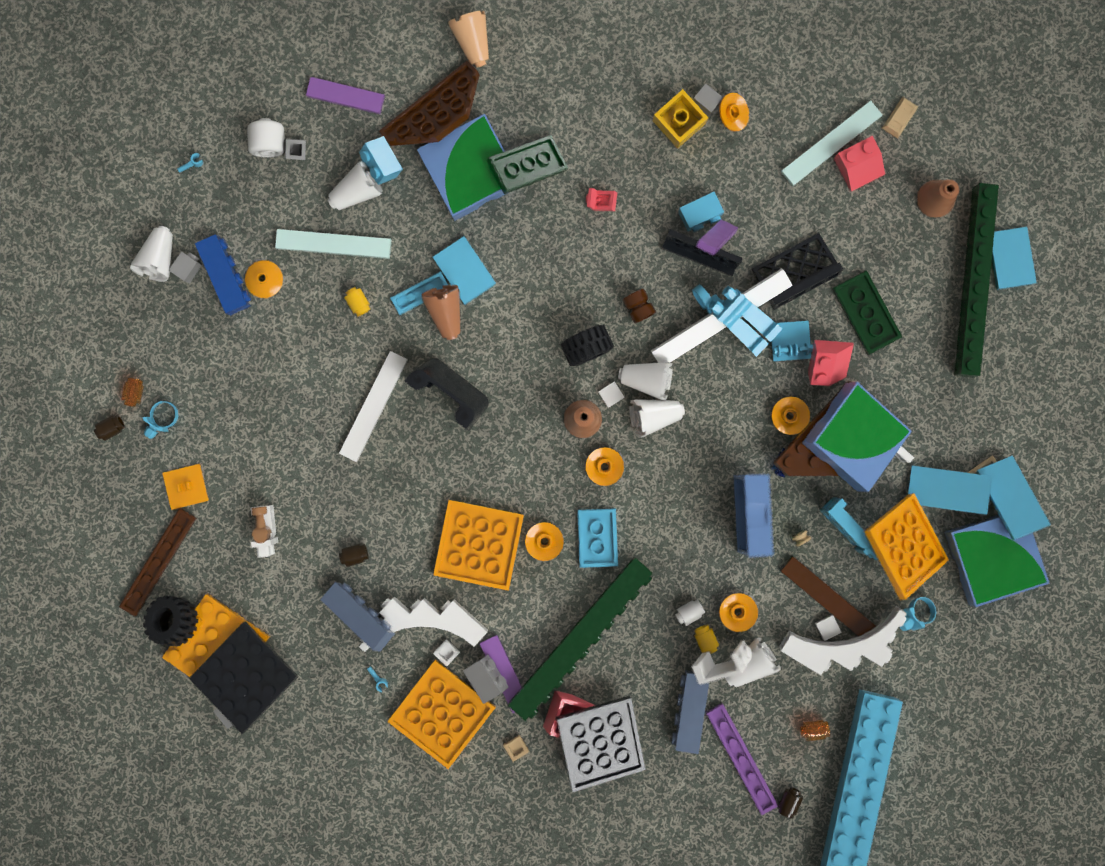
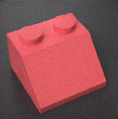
M873 136L839 152L833 158L851 192L885 175L882 153Z
M814 340L808 369L810 385L831 386L847 376L854 344L851 342Z
M555 691L543 727L549 735L560 737L556 717L595 705L572 694Z

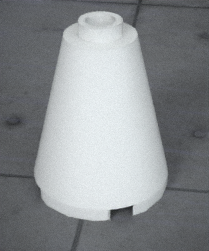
M360 161L329 193L328 202L333 209L342 210L380 196L383 190L381 185H378L375 179L372 178L367 165Z
M159 226L152 230L131 263L130 269L142 277L143 274L150 276L149 279L154 281H167L170 276L169 269L173 237L170 229Z
M672 363L624 365L619 370L618 379L626 386L657 399L666 400L668 395H665V391L670 390L673 369H670Z
M635 399L630 402L633 405L629 406L632 427L636 426L637 432L635 434L638 438L645 437L681 420L685 414L684 406L679 401Z
M756 638L749 645L752 659L744 671L725 677L730 686L739 687L781 670L780 665H775L774 661L777 659L766 643H760L761 638Z

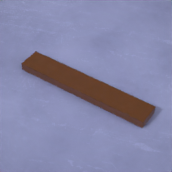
M182 508L178 509L119 606L121 609L134 617L139 614L197 518Z
M793 556L780 570L857 636H861L876 627V625Z

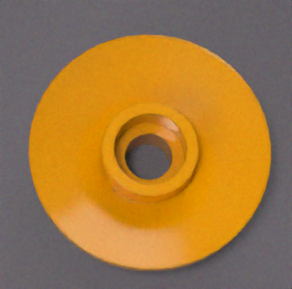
M729 93L722 98L719 112L725 127L734 132L744 129L749 120V109L744 98L737 93Z
M261 260L253 263L248 268L245 274V284L249 292L254 296L269 298L281 289L283 275L276 264L271 261ZM265 275V280L261 282L259 280L260 276Z
M785 397L774 405L771 418L778 431L787 435H795L800 433L809 424L810 411L803 400L797 397ZM788 412L792 413L793 418L791 420L787 419L786 414Z
M604 447L594 450L586 461L588 477L594 483L601 486H609L616 483L624 471L622 457L611 448ZM603 463L608 464V469L605 471L601 469Z
M547 522L538 523L531 527L525 538L528 553L540 561H549L557 557L564 544L561 531L555 525ZM542 538L548 539L546 545L541 544Z
M734 593L723 600L720 605L719 615L725 627L735 632H743L755 624L758 617V608L755 601L748 595ZM740 608L741 614L735 615V609Z

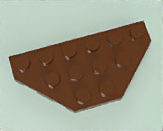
M468 61L464 62L379 130L381 136L385 137L390 146L440 142L469 118L479 79L477 69Z
M840 390L773 462L785 476H839L828 463L822 461L803 444V441L816 423L826 414L830 404Z

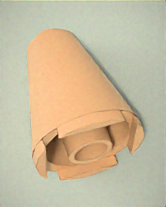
M475 11L461 15L457 22L455 18L448 22L449 27L469 63L475 65L476 68L486 65V61L489 60L485 11Z

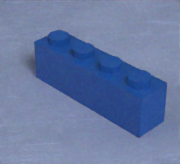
M215 234L195 243L225 313L231 316L251 307L249 303L251 297L248 291L244 290L241 285L244 283L240 273H236L234 269L236 263L231 255L228 256L226 251L228 245L225 239Z

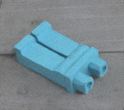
M727 286L722 291V294L727 299L722 304L716 299L709 307L713 311V315L757 357L769 343L741 317L743 316L770 342L778 335L782 328L750 302L737 288L734 289Z
M833 497L820 511L851 544L856 546L854 549L858 553L877 560L878 557L864 530L844 510L847 503L842 498Z

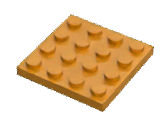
M914 493L908 494L864 531L900 600L907 599L949 561Z
M448 500L433 575L509 591L524 515Z
M207 593L195 609L198 613L196 616L198 623L195 625L197 627L196 631L192 633L194 636L188 638V642L182 643L181 646H170L162 658L191 677L243 622H247L265 642L268 641L270 636Z
M435 659L387 722L449 769L496 706L490 701L483 704L471 686Z

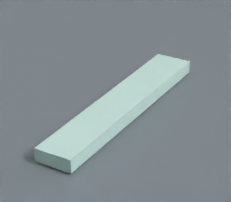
M869 101L784 168L781 173L793 187L882 117L881 112L872 101Z
M277 229L275 248L390 259L391 239Z

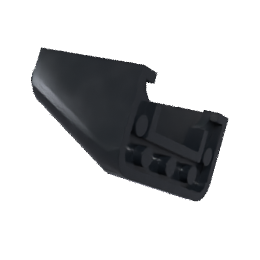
M437 358L428 359L412 371L404 381L416 390L423 389L424 387L431 388L434 384L460 404L455 412V419L458 424L468 431L471 430L489 405L488 398Z

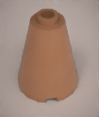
M953 180L928 181L920 188L917 194L919 209L928 217L937 218L947 215L954 207L959 193V186Z
M445 285L442 286L443 289L437 290L433 288L422 293V301L441 336L447 340L456 339L457 335L460 334V290L458 286Z
M578 400L566 409L564 423L572 435L579 438H587L599 430L602 423V414L593 402ZM582 413L588 416L587 420H581L580 415Z

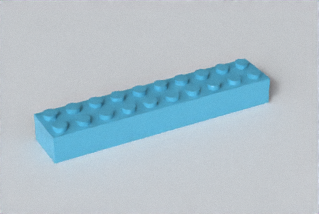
M859 689L820 866H867L903 704L898 698Z

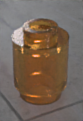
M127 378V382H124L121 401H124V405L136 407V404L141 403L144 389L142 380Z
M828 721L803 722V726H800L801 736L807 742L824 740L826 737H830Z

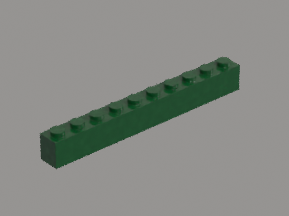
M979 183L972 188L954 376L974 378L981 375L999 185Z
M633 557L508 702V706L523 720L532 719L539 711L537 707L541 703L545 704L550 699L551 695L549 693L554 688L557 690L564 682L562 678L567 673L570 675L577 667L575 663L579 658L583 660L589 653L587 649L592 644L596 645L602 638L600 634L604 629L608 631L615 623L613 619L616 615L621 616L627 609L625 605L628 601L636 599L640 594L638 591L640 587L648 585L652 580L651 575L653 572L637 558Z

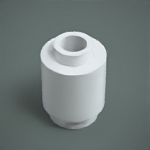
M697 599L676 609L678 613L675 616L680 624L684 623L687 626L700 619L705 611Z

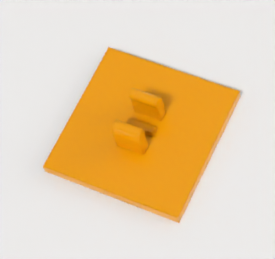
M200 464L162 473L171 510L209 501Z

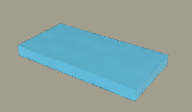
M1013 456L976 471L977 474L992 476L990 499L1013 541L1050 525Z
M912 466L908 494L914 493L921 506L987 515L992 476Z

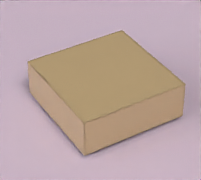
M520 734L503 744L513 762L530 751Z

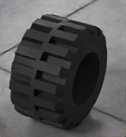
M597 325L583 330L561 343V348L569 366L584 364L604 355L614 347L605 325Z
M165 595L156 598V601L150 603L151 607H147V614L143 617L145 619L143 628H146L144 632L149 636L148 639L150 641L174 647L187 643L188 638L194 636L192 633L197 629L195 625L198 623L196 618L198 613L194 610L195 606L190 604V601ZM173 613V623L172 626L168 628V620Z

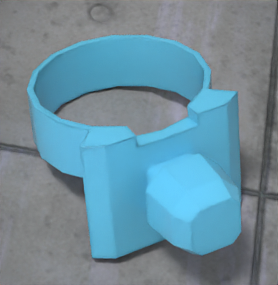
M700 284L692 289V293L703 310L706 309L709 314L713 312L709 305L717 299L721 304L724 302L716 294L710 297Z
M167 401L155 403L150 410V417H142L150 425L144 430V435L152 439L157 435V430L169 432L168 428L173 426L178 419L177 407ZM161 403H168L175 410L174 421L166 427L159 426L153 418L155 408Z
M926 597L912 600L909 608L902 609L907 614L905 616L906 621L900 628L903 631L925 628V624L933 622L936 617L934 603ZM918 599L926 602L930 608V618L926 623L919 621L914 615V606Z

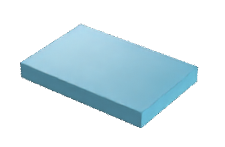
M1027 227L994 232L992 265L997 290L1037 283Z
M465 236L433 256V259L450 284L458 286L460 299L464 305L496 285V282Z
M616 509L577 510L580 568L618 566Z

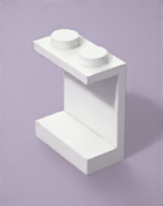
M741 641L732 653L733 660L720 664H714L709 651L702 653L692 666L699 685L742 673L752 659L751 649L749 646H746L745 641Z

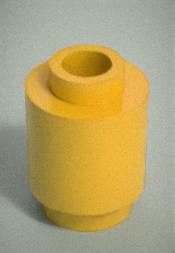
M353 287L345 292L347 296L344 299L353 314L356 313L357 317L371 310L369 307L370 303L361 288L356 289V287Z
M708 624L696 628L694 636L701 652L709 651L710 654L716 652L719 643L713 629Z

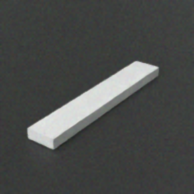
M392 351L389 352L339 454L355 462L358 461L408 359Z

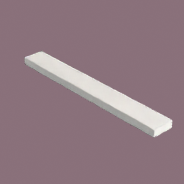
M781 268L742 294L756 307H759L793 285L784 269ZM712 312L652 349L651 352L658 363H670L726 328V326Z

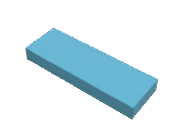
M439 272L391 297V300L398 314L402 315L424 303L422 301V293L433 288L437 290L443 289L442 286L448 284L442 272Z

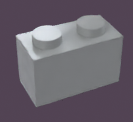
M489 655L463 670L483 704L509 688L505 678L500 674L495 662Z

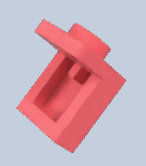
M589 188L586 195L587 207L594 211L615 212L616 191H600Z

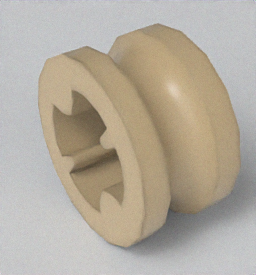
M803 530L791 538L793 541H796V547L803 545L811 539V536L807 535V530Z

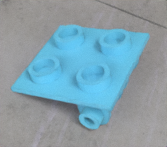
M809 321L777 323L782 330L772 340L773 361L811 359L813 345H810Z

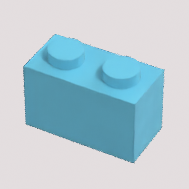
M384 136L365 143L359 151L362 161L366 163L372 178L375 179L378 185L397 178L403 170Z
M712 192L680 207L678 213L687 231L693 230V232L704 228L703 224L708 222L713 224L721 220L720 216L723 215L724 210L715 192Z

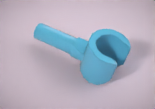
M194 153L191 156V161L177 168L178 171L182 172L192 166H202L203 160L194 162L196 158L200 157V154Z
M370 666L367 670L376 681L377 691L382 692L379 684L384 683L388 688V682L386 679L380 678Z

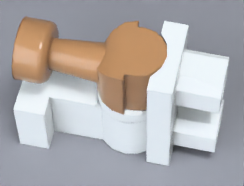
M274 506L252 507L251 515L256 516V528L252 532L255 541L251 542V547H257L258 558L275 554L274 544L278 543V537H275Z

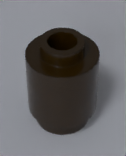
M119 415L110 416L95 424L96 429H94V433L98 439L106 441L121 433L122 429L125 428V424Z
M357 544L343 548L342 553H339V558L342 565L345 564L346 567L364 563L365 560L369 559L365 544Z
M793 787L785 789L778 806L780 808L778 812L781 815L790 819L797 815L804 798L801 795V791Z

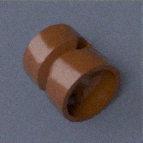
M644 288L622 299L625 307L632 310L630 316L634 324L656 313L652 303H647L649 298Z

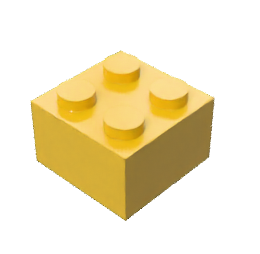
M682 89L654 114L652 121L678 149L706 124L709 117Z

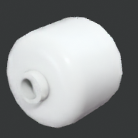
M261 118L248 125L247 139L250 154L257 157H276L284 153L285 136L284 127L281 123L272 121L269 118Z

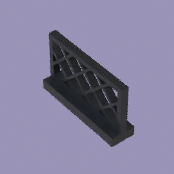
M671 229L668 231L662 249L731 277L742 262V257L722 249L715 255H712L697 247L699 240Z
M820 233L752 268L758 282H761L765 277H761L758 271L767 268L772 270V275L774 271L781 269L775 267L776 261L783 259L788 261L786 270L784 269L786 275L798 277L797 283L770 299L773 310L841 275L843 271L840 262L837 263ZM818 240L821 245L820 252L809 249L810 243ZM796 250L805 252L803 261L792 258L793 252ZM807 253L818 255L816 264L805 261ZM820 256L829 258L832 264L827 267L818 265ZM790 262L802 264L799 273L788 270ZM804 265L815 268L814 273L810 276L801 274Z

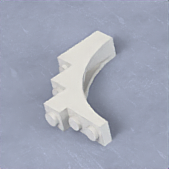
M393 597L391 600L387 598L380 606L383 608L380 614L392 626L391 630L393 632L412 627H434L456 634L473 646L488 632V629L455 599L452 602L448 600L442 606V613L425 598L422 601L418 599L410 607L413 610L412 612L396 597ZM360 640L362 644L359 646V648H361L365 652L370 647L365 642Z
M895 606L888 617L872 630L861 636L842 641H816L788 631L779 648L781 652L820 675L829 669L831 659L850 671L854 667H858L862 660V655L882 667L892 657V649L887 644L894 640L897 628L905 623L907 613Z

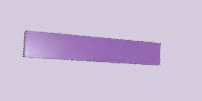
M723 703L706 711L710 722L760 814L763 815L778 807L776 800Z

